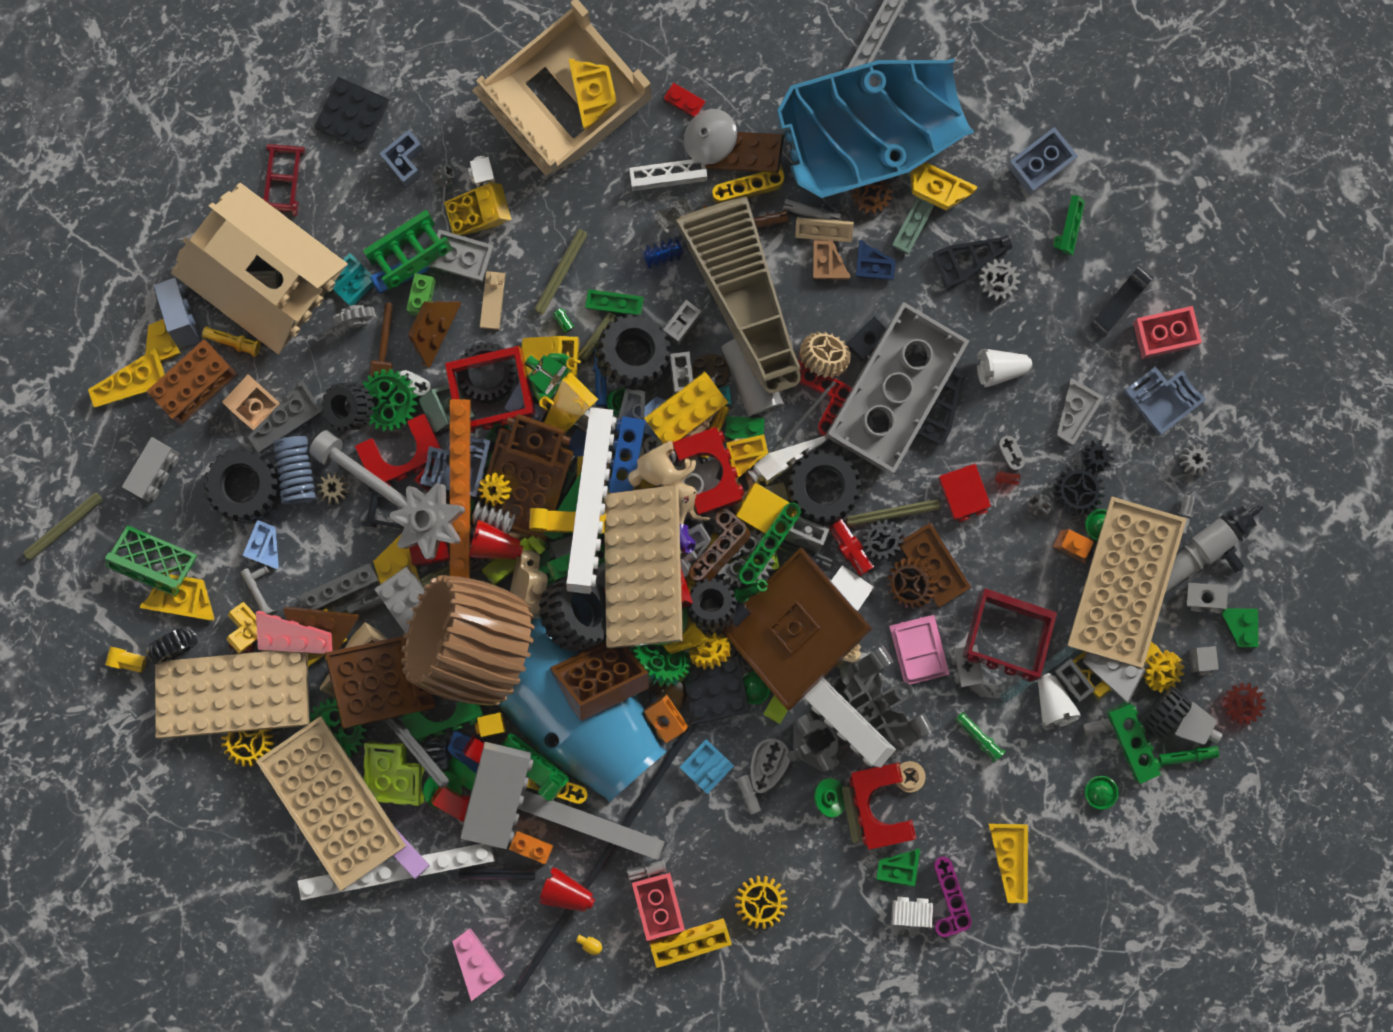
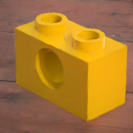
M502 713L478 717V722H475L476 732L481 737L485 738L507 733Z

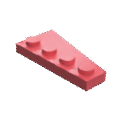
M263 611L256 612L258 650L322 654L332 651V635L330 632L310 626H302L298 622L283 620L275 615H267Z

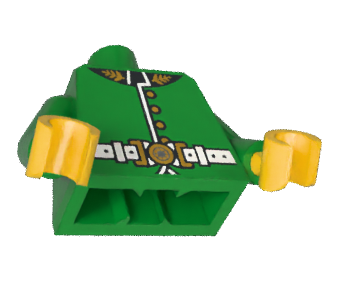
M564 353L543 355L540 360H537L532 355L528 357L524 365L532 369L528 377L531 380L530 386L534 396L539 401V405L546 411H548L546 408L548 403L554 404L551 399H554L562 379L570 372L572 373L573 370L577 371L574 368V364L576 362L581 363L580 360Z

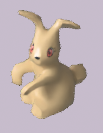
M672 441L653 449L637 459V468L632 470L628 476L631 485L634 487L638 486L643 479L650 484L660 487L676 485L679 487V523H684L686 514H688L691 520H710V518L695 514L693 508L697 491L694 487L683 483V480L695 469V460L690 462L689 459H685V469L676 470L668 458L670 454L674 453Z

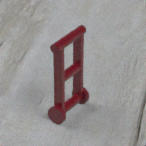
M267 144L266 150L270 153L265 193L262 199L277 211L292 212L293 216H298L299 202L295 200L301 154H305V147ZM275 152L296 154L293 175L272 173ZM271 181L292 183L290 204L269 202Z

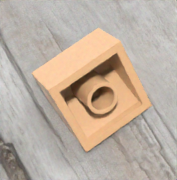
M249 374L222 401L225 406L253 431L280 404Z

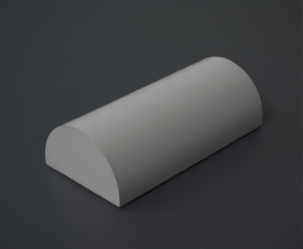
M735 339L721 347L748 417H753L784 405L780 392L768 393L760 385L757 378L754 377Z

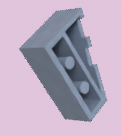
M172 278L154 285L167 332L179 350L201 342L195 327V320L190 313L189 301L184 296L186 290L183 283L179 284L176 278Z

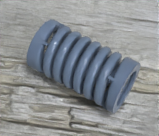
M286 437L273 441L274 453L277 454L275 460L277 461L278 482L281 483L279 489L282 490L280 492L281 503L297 504L315 500L314 485L306 484L313 482V478L309 476L312 474V470L308 469L311 467V463L306 462L310 460V456L304 455L309 453L307 437Z

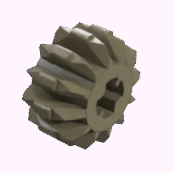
M337 472L334 473L333 478L330 473H327L328 479L326 480L324 477H321L320 479L324 483L317 484V487L322 489L317 494L323 495L321 498L323 502L328 499L329 505H332L334 500L336 504H340V497L346 500L343 493H350L348 489H344L349 486V483L344 482L345 477H339ZM335 484H337L336 487H335V488L337 489V491H336V492H333V491L331 492L330 486H331V485L335 486Z

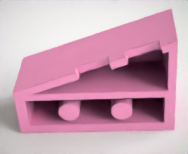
M471 928L452 941L471 1001L505 976Z

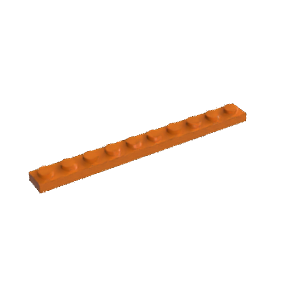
M451 399L450 504L463 506L465 512L452 523L460 537V543H450V576L470 578V557H468L470 551V400Z

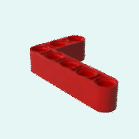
M798 360L801 368L799 369L800 384L822 394L825 391L821 385L823 382L828 381L832 383L834 381L836 383L826 395L831 401L817 428L819 435L825 436L827 432L822 431L821 426L825 423L831 426L836 417L830 413V408L838 407L840 409L846 400L839 396V391L846 390L850 393L851 387L829 376L824 378L823 375H819L817 377L815 372H812L815 379L807 381L804 375L811 373V369L805 368V364Z

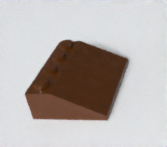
M606 641L550 667V671L569 706L580 721L649 688L648 672L627 647L607 648Z

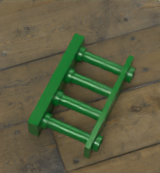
M424 210L362 250L371 265L378 263L386 274L382 277V280L388 290L398 286L415 273L453 250L446 236L440 240L432 229L436 224L427 210ZM423 232H426L434 243L425 250L416 239ZM408 242L417 252V255L410 260L406 258L400 247ZM392 252L402 264L393 271L384 260Z

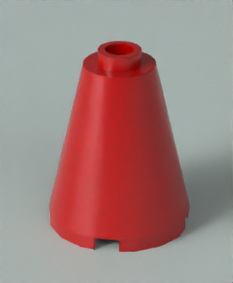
M478 520L468 557L516 560L517 556L521 557L523 546L520 545V540L484 521Z
M553 867L550 871L552 874L551 878H547L538 903L586 912L587 909L591 910L595 899L592 898L593 893L558 868Z

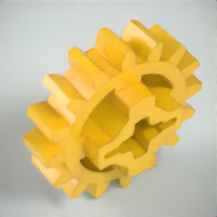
M716 632L713 635L706 633L709 641L691 647L690 651H688L692 663H696L698 668L702 665L703 669H706L707 666L713 669L714 665L721 666L720 662H726V657L730 656L729 651H731L728 638H724L723 634L717 636Z
M1165 650L1164 654L1158 651V656L1152 654V660L1146 661L1148 667H1143L1147 672L1143 674V677L1146 679L1145 683L1154 691L1158 690L1159 692H1162L1163 689L1167 691L1170 689V686L1176 687L1175 682H1181L1179 676L1184 675L1181 669L1185 668L1181 664L1182 659L1174 652L1170 653L1168 650Z

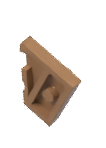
M813 241V279L850 280V274L847 272L833 241Z

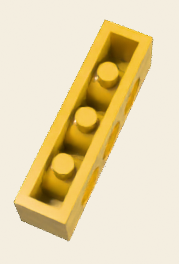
M724 918L649 941L656 968L732 945Z

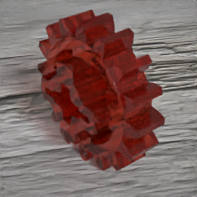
M1243 682L1239 683V688L1236 685H1232L1233 691L1227 690L1226 693L1229 696L1223 697V700L1227 701L1223 708H1228L1225 714L1232 715L1231 721L1238 719L1237 724H1242L1243 720L1246 725L1250 724V719L1256 722V716H1263L1260 710L1266 709V707L1262 706L1266 699L1260 698L1264 693H1257L1258 687L1254 686L1251 688V683H1247L1245 687ZM1239 691H1248L1244 696L1237 693ZM1241 700H1247L1246 705L1248 706L1242 707L1243 703ZM1245 711L1251 713L1247 717L1241 716Z

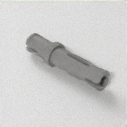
M788 199L785 200L786 205L783 207V211L786 210L813 219L835 220L832 218L840 219L841 214L830 212L822 207L816 208Z

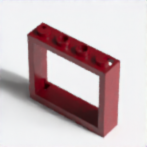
M984 588L979 592L962 657L967 658L968 662L974 664L982 663L988 669H1000L1006 675H1018L1024 681L1033 682L1041 677L1057 612ZM985 602L1044 622L1032 670L972 651Z

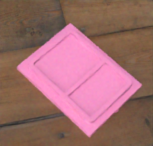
M934 615L889 626L903 682L914 684L950 675Z

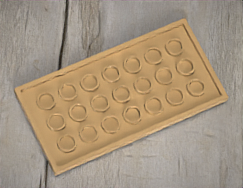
M673 485L607 494V497L604 498L606 514L605 587L607 648L683 641L679 487Z
M1110 498L1067 646L1143 668L1186 524V518L1119 498Z
M266 651L170 660L162 664H155L156 738L165 739L309 725L308 653Z
M320 716L256 760L340 891L345 890L407 847L323 717Z

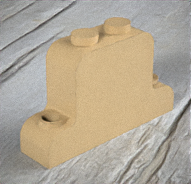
M522 550L521 557H516L510 592L525 600L531 607L529 612L533 614V619L539 620L541 618L539 617V610L541 609L539 602L542 599L543 591L547 587V575L538 571L539 553Z

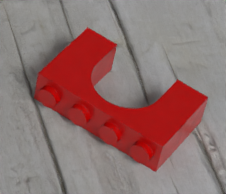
M425 414L407 421L417 445L416 453L411 461L401 466H393L386 463L375 440L371 438L355 446L365 469L389 486H391V482L396 480L401 482L407 479L408 474L413 472L415 474L420 473L426 466L429 446L442 449ZM432 458L431 464L434 466L435 458Z
M717 427L673 442L680 463L685 462V459L691 460L700 456H710L718 460L723 467V476L720 483L713 489L696 495L694 504L699 516H704L743 502L742 496L745 495L742 485H737L735 478H738L735 466H730L729 460H732L729 449H724L722 444L725 442L723 432H718Z
M473 735L463 749L464 754L479 763L485 741ZM444 786L437 789L431 802L436 807L464 823L471 796L460 795Z
M900 763L852 772V777L849 778L852 788H855L856 796H854V803L856 808L859 807L860 815H858L860 826L864 828L865 834L862 837L864 845L868 846V850L917 839L912 820L886 824L877 820L870 809L871 796L876 789L881 786L903 782Z

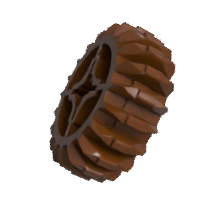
M909 557L908 560L905 558L901 559L900 563L896 562L894 564L895 568L890 569L892 574L887 576L891 580V582L887 583V586L892 587L888 593L895 594L892 600L899 599L898 605H902L905 602V608L910 606L913 609H916L917 606L920 608L924 607L925 603L929 604L931 602L930 598L936 596L932 591L938 590V587L934 586V584H937L939 580L933 579L937 573L930 572L933 566L926 567V560L920 564L921 560L919 557L915 560L913 557ZM905 568H913L918 570L920 573L914 575L910 571L908 572ZM900 575H901V579L903 580V586H902V588L900 587V582H899ZM918 578L913 584L914 586L908 587L912 580ZM923 578H925V582H926L925 591H924V587L922 586V580H923ZM911 591L915 595L917 594L919 598L910 597L905 593Z

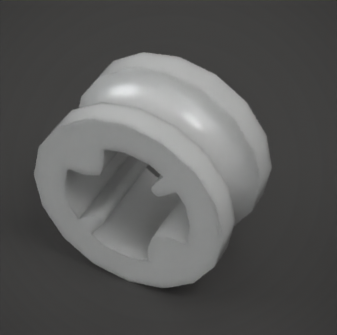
M756 466L753 467L752 471H747L754 483L759 484L760 481H765Z

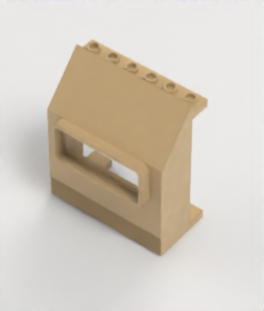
M579 0L570 2L571 9L488 78L485 79L483 76H480L476 80L478 86L472 90L545 176L582 158L652 99L651 83L639 69L633 73L590 24L589 12ZM570 58L575 59V61H586L595 65L609 66L617 99L616 106L575 138L569 135L526 85L529 80L546 68L578 105L568 60Z

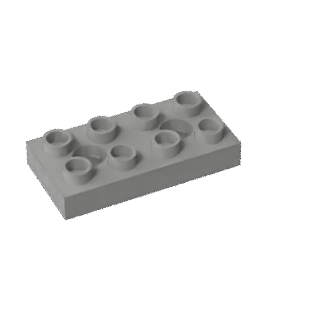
M903 302L900 304L825 437L886 473L894 474L968 345L969 340L907 303ZM917 344L925 350L927 360L924 366L913 367L908 364L905 359V349L907 346ZM875 410L885 412L889 418L888 430L882 433L873 432L867 424L869 412Z

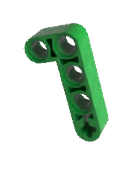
M508 734L502 742L501 746L531 752L530 759L533 760L531 772L527 771L526 775L541 786L538 790L541 797L547 801H553L569 781L567 775L517 736Z

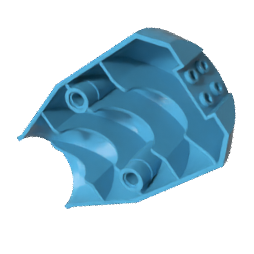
M955 59L877 60L790 86L777 110V121L779 129L786 128L784 135L791 147V150H789L790 157L796 163L790 166L796 183L821 198L908 173L966 135L974 133L965 119L958 99L953 74ZM872 76L876 79L875 87H872L869 83ZM892 151H895L897 156L895 162L890 159Z
M542 618L539 620L534 619L531 621V624L534 625V630L530 633L533 643H529L527 651L531 654L530 657H526L523 665L526 667L525 672H520L518 677L520 683L518 685L514 684L512 695H506L507 700L500 702L497 706L541 756L561 771L603 796L610 803L667 751L661 745L652 724L647 721L645 709L638 694L580 721L569 706L550 671V667L581 652H570L568 649L560 648L559 644H554L552 638L548 637L545 633V627H542ZM556 735L559 738V743L553 747L549 744V738Z

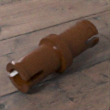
M786 210L773 214L766 213L764 216L753 218L756 229L767 226L771 228L772 225L789 222Z

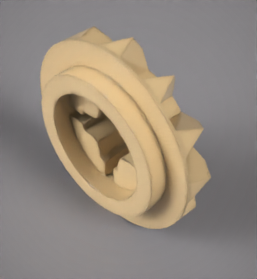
M913 761L900 764L903 782L896 783L897 786L905 792L918 791L925 782L924 769ZM915 770L913 778L916 783L911 780L904 783L906 776L903 771L911 773Z

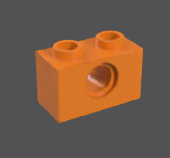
M667 695L649 705L644 711L647 721L653 724L658 737L664 740L665 743L682 734L688 728L687 723ZM661 717H666L669 723L662 722Z
M516 831L509 850L547 864L554 845Z

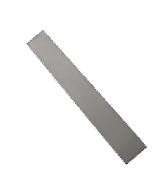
M522 789L523 803L517 809L645 856L659 859L665 841L562 803L547 801L540 795Z

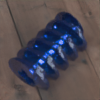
M675 236L674 242L668 238L667 244L663 240L660 241V247L654 242L653 249L649 245H646L645 251L642 249L646 265L649 269H651L652 263L656 267L659 266V261L665 265L666 258L672 263L673 256L680 260V255L683 254L678 236Z

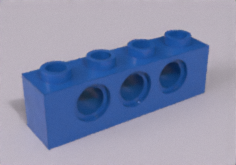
M622 416V420L617 422L616 431L619 432V438L614 440L613 450L616 451L615 458L611 459L609 468L613 472L612 477H609V481L606 484L609 493L633 491L634 486L629 483L628 476L632 470L637 468L645 420ZM626 432L634 434V440L630 443L625 442L623 439ZM623 451H628L631 454V458L627 462L620 459V454ZM619 470H625L628 474L624 481L617 479L616 475Z

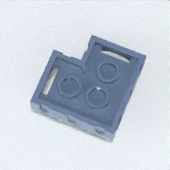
M1156 367L1123 392L1131 400V403L1138 412L1143 415L1147 423L1153 427L1158 436L1162 435L1206 400L1191 385L1183 370L1167 381ZM1148 377L1151 379L1137 391L1134 390L1136 386ZM1181 382H1183V384H1184V385L1187 387V389L1191 392V394L1194 396V398L1190 396V394H1189V393L1186 391V389L1182 386V383H1181Z
M470 437V442L481 444L480 447L470 445V496L478 498V489L481 486L480 481L484 476L483 471L486 467L491 441ZM450 445L448 451L429 446L426 467L420 482L422 486L433 487L439 483L446 486V491H450ZM432 458H435L434 467L430 478L428 477L432 463Z

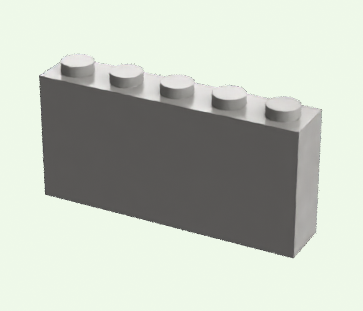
M484 742L461 832V839L507 849L508 843H512L514 832L511 831L512 826L517 825L519 814L516 813L517 807L522 806L524 796H521L522 789L526 790L529 778H526L527 771L531 772L533 760L530 759L531 752Z

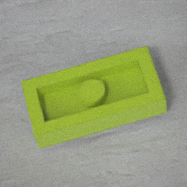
M532 535L527 540L541 557L547 552L546 548L548 546L540 537L535 538Z

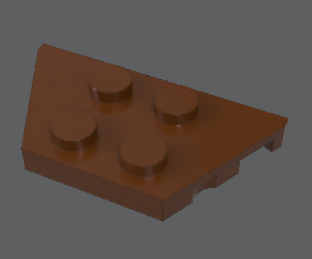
M456 300L449 302L424 301L408 333L416 353L423 359V366L431 367L462 304L461 302Z
M287 606L283 608L287 621H295L302 626H310L330 632L332 635V651L339 650L359 618L358 614Z

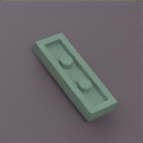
M917 197L892 247L909 255L935 205Z

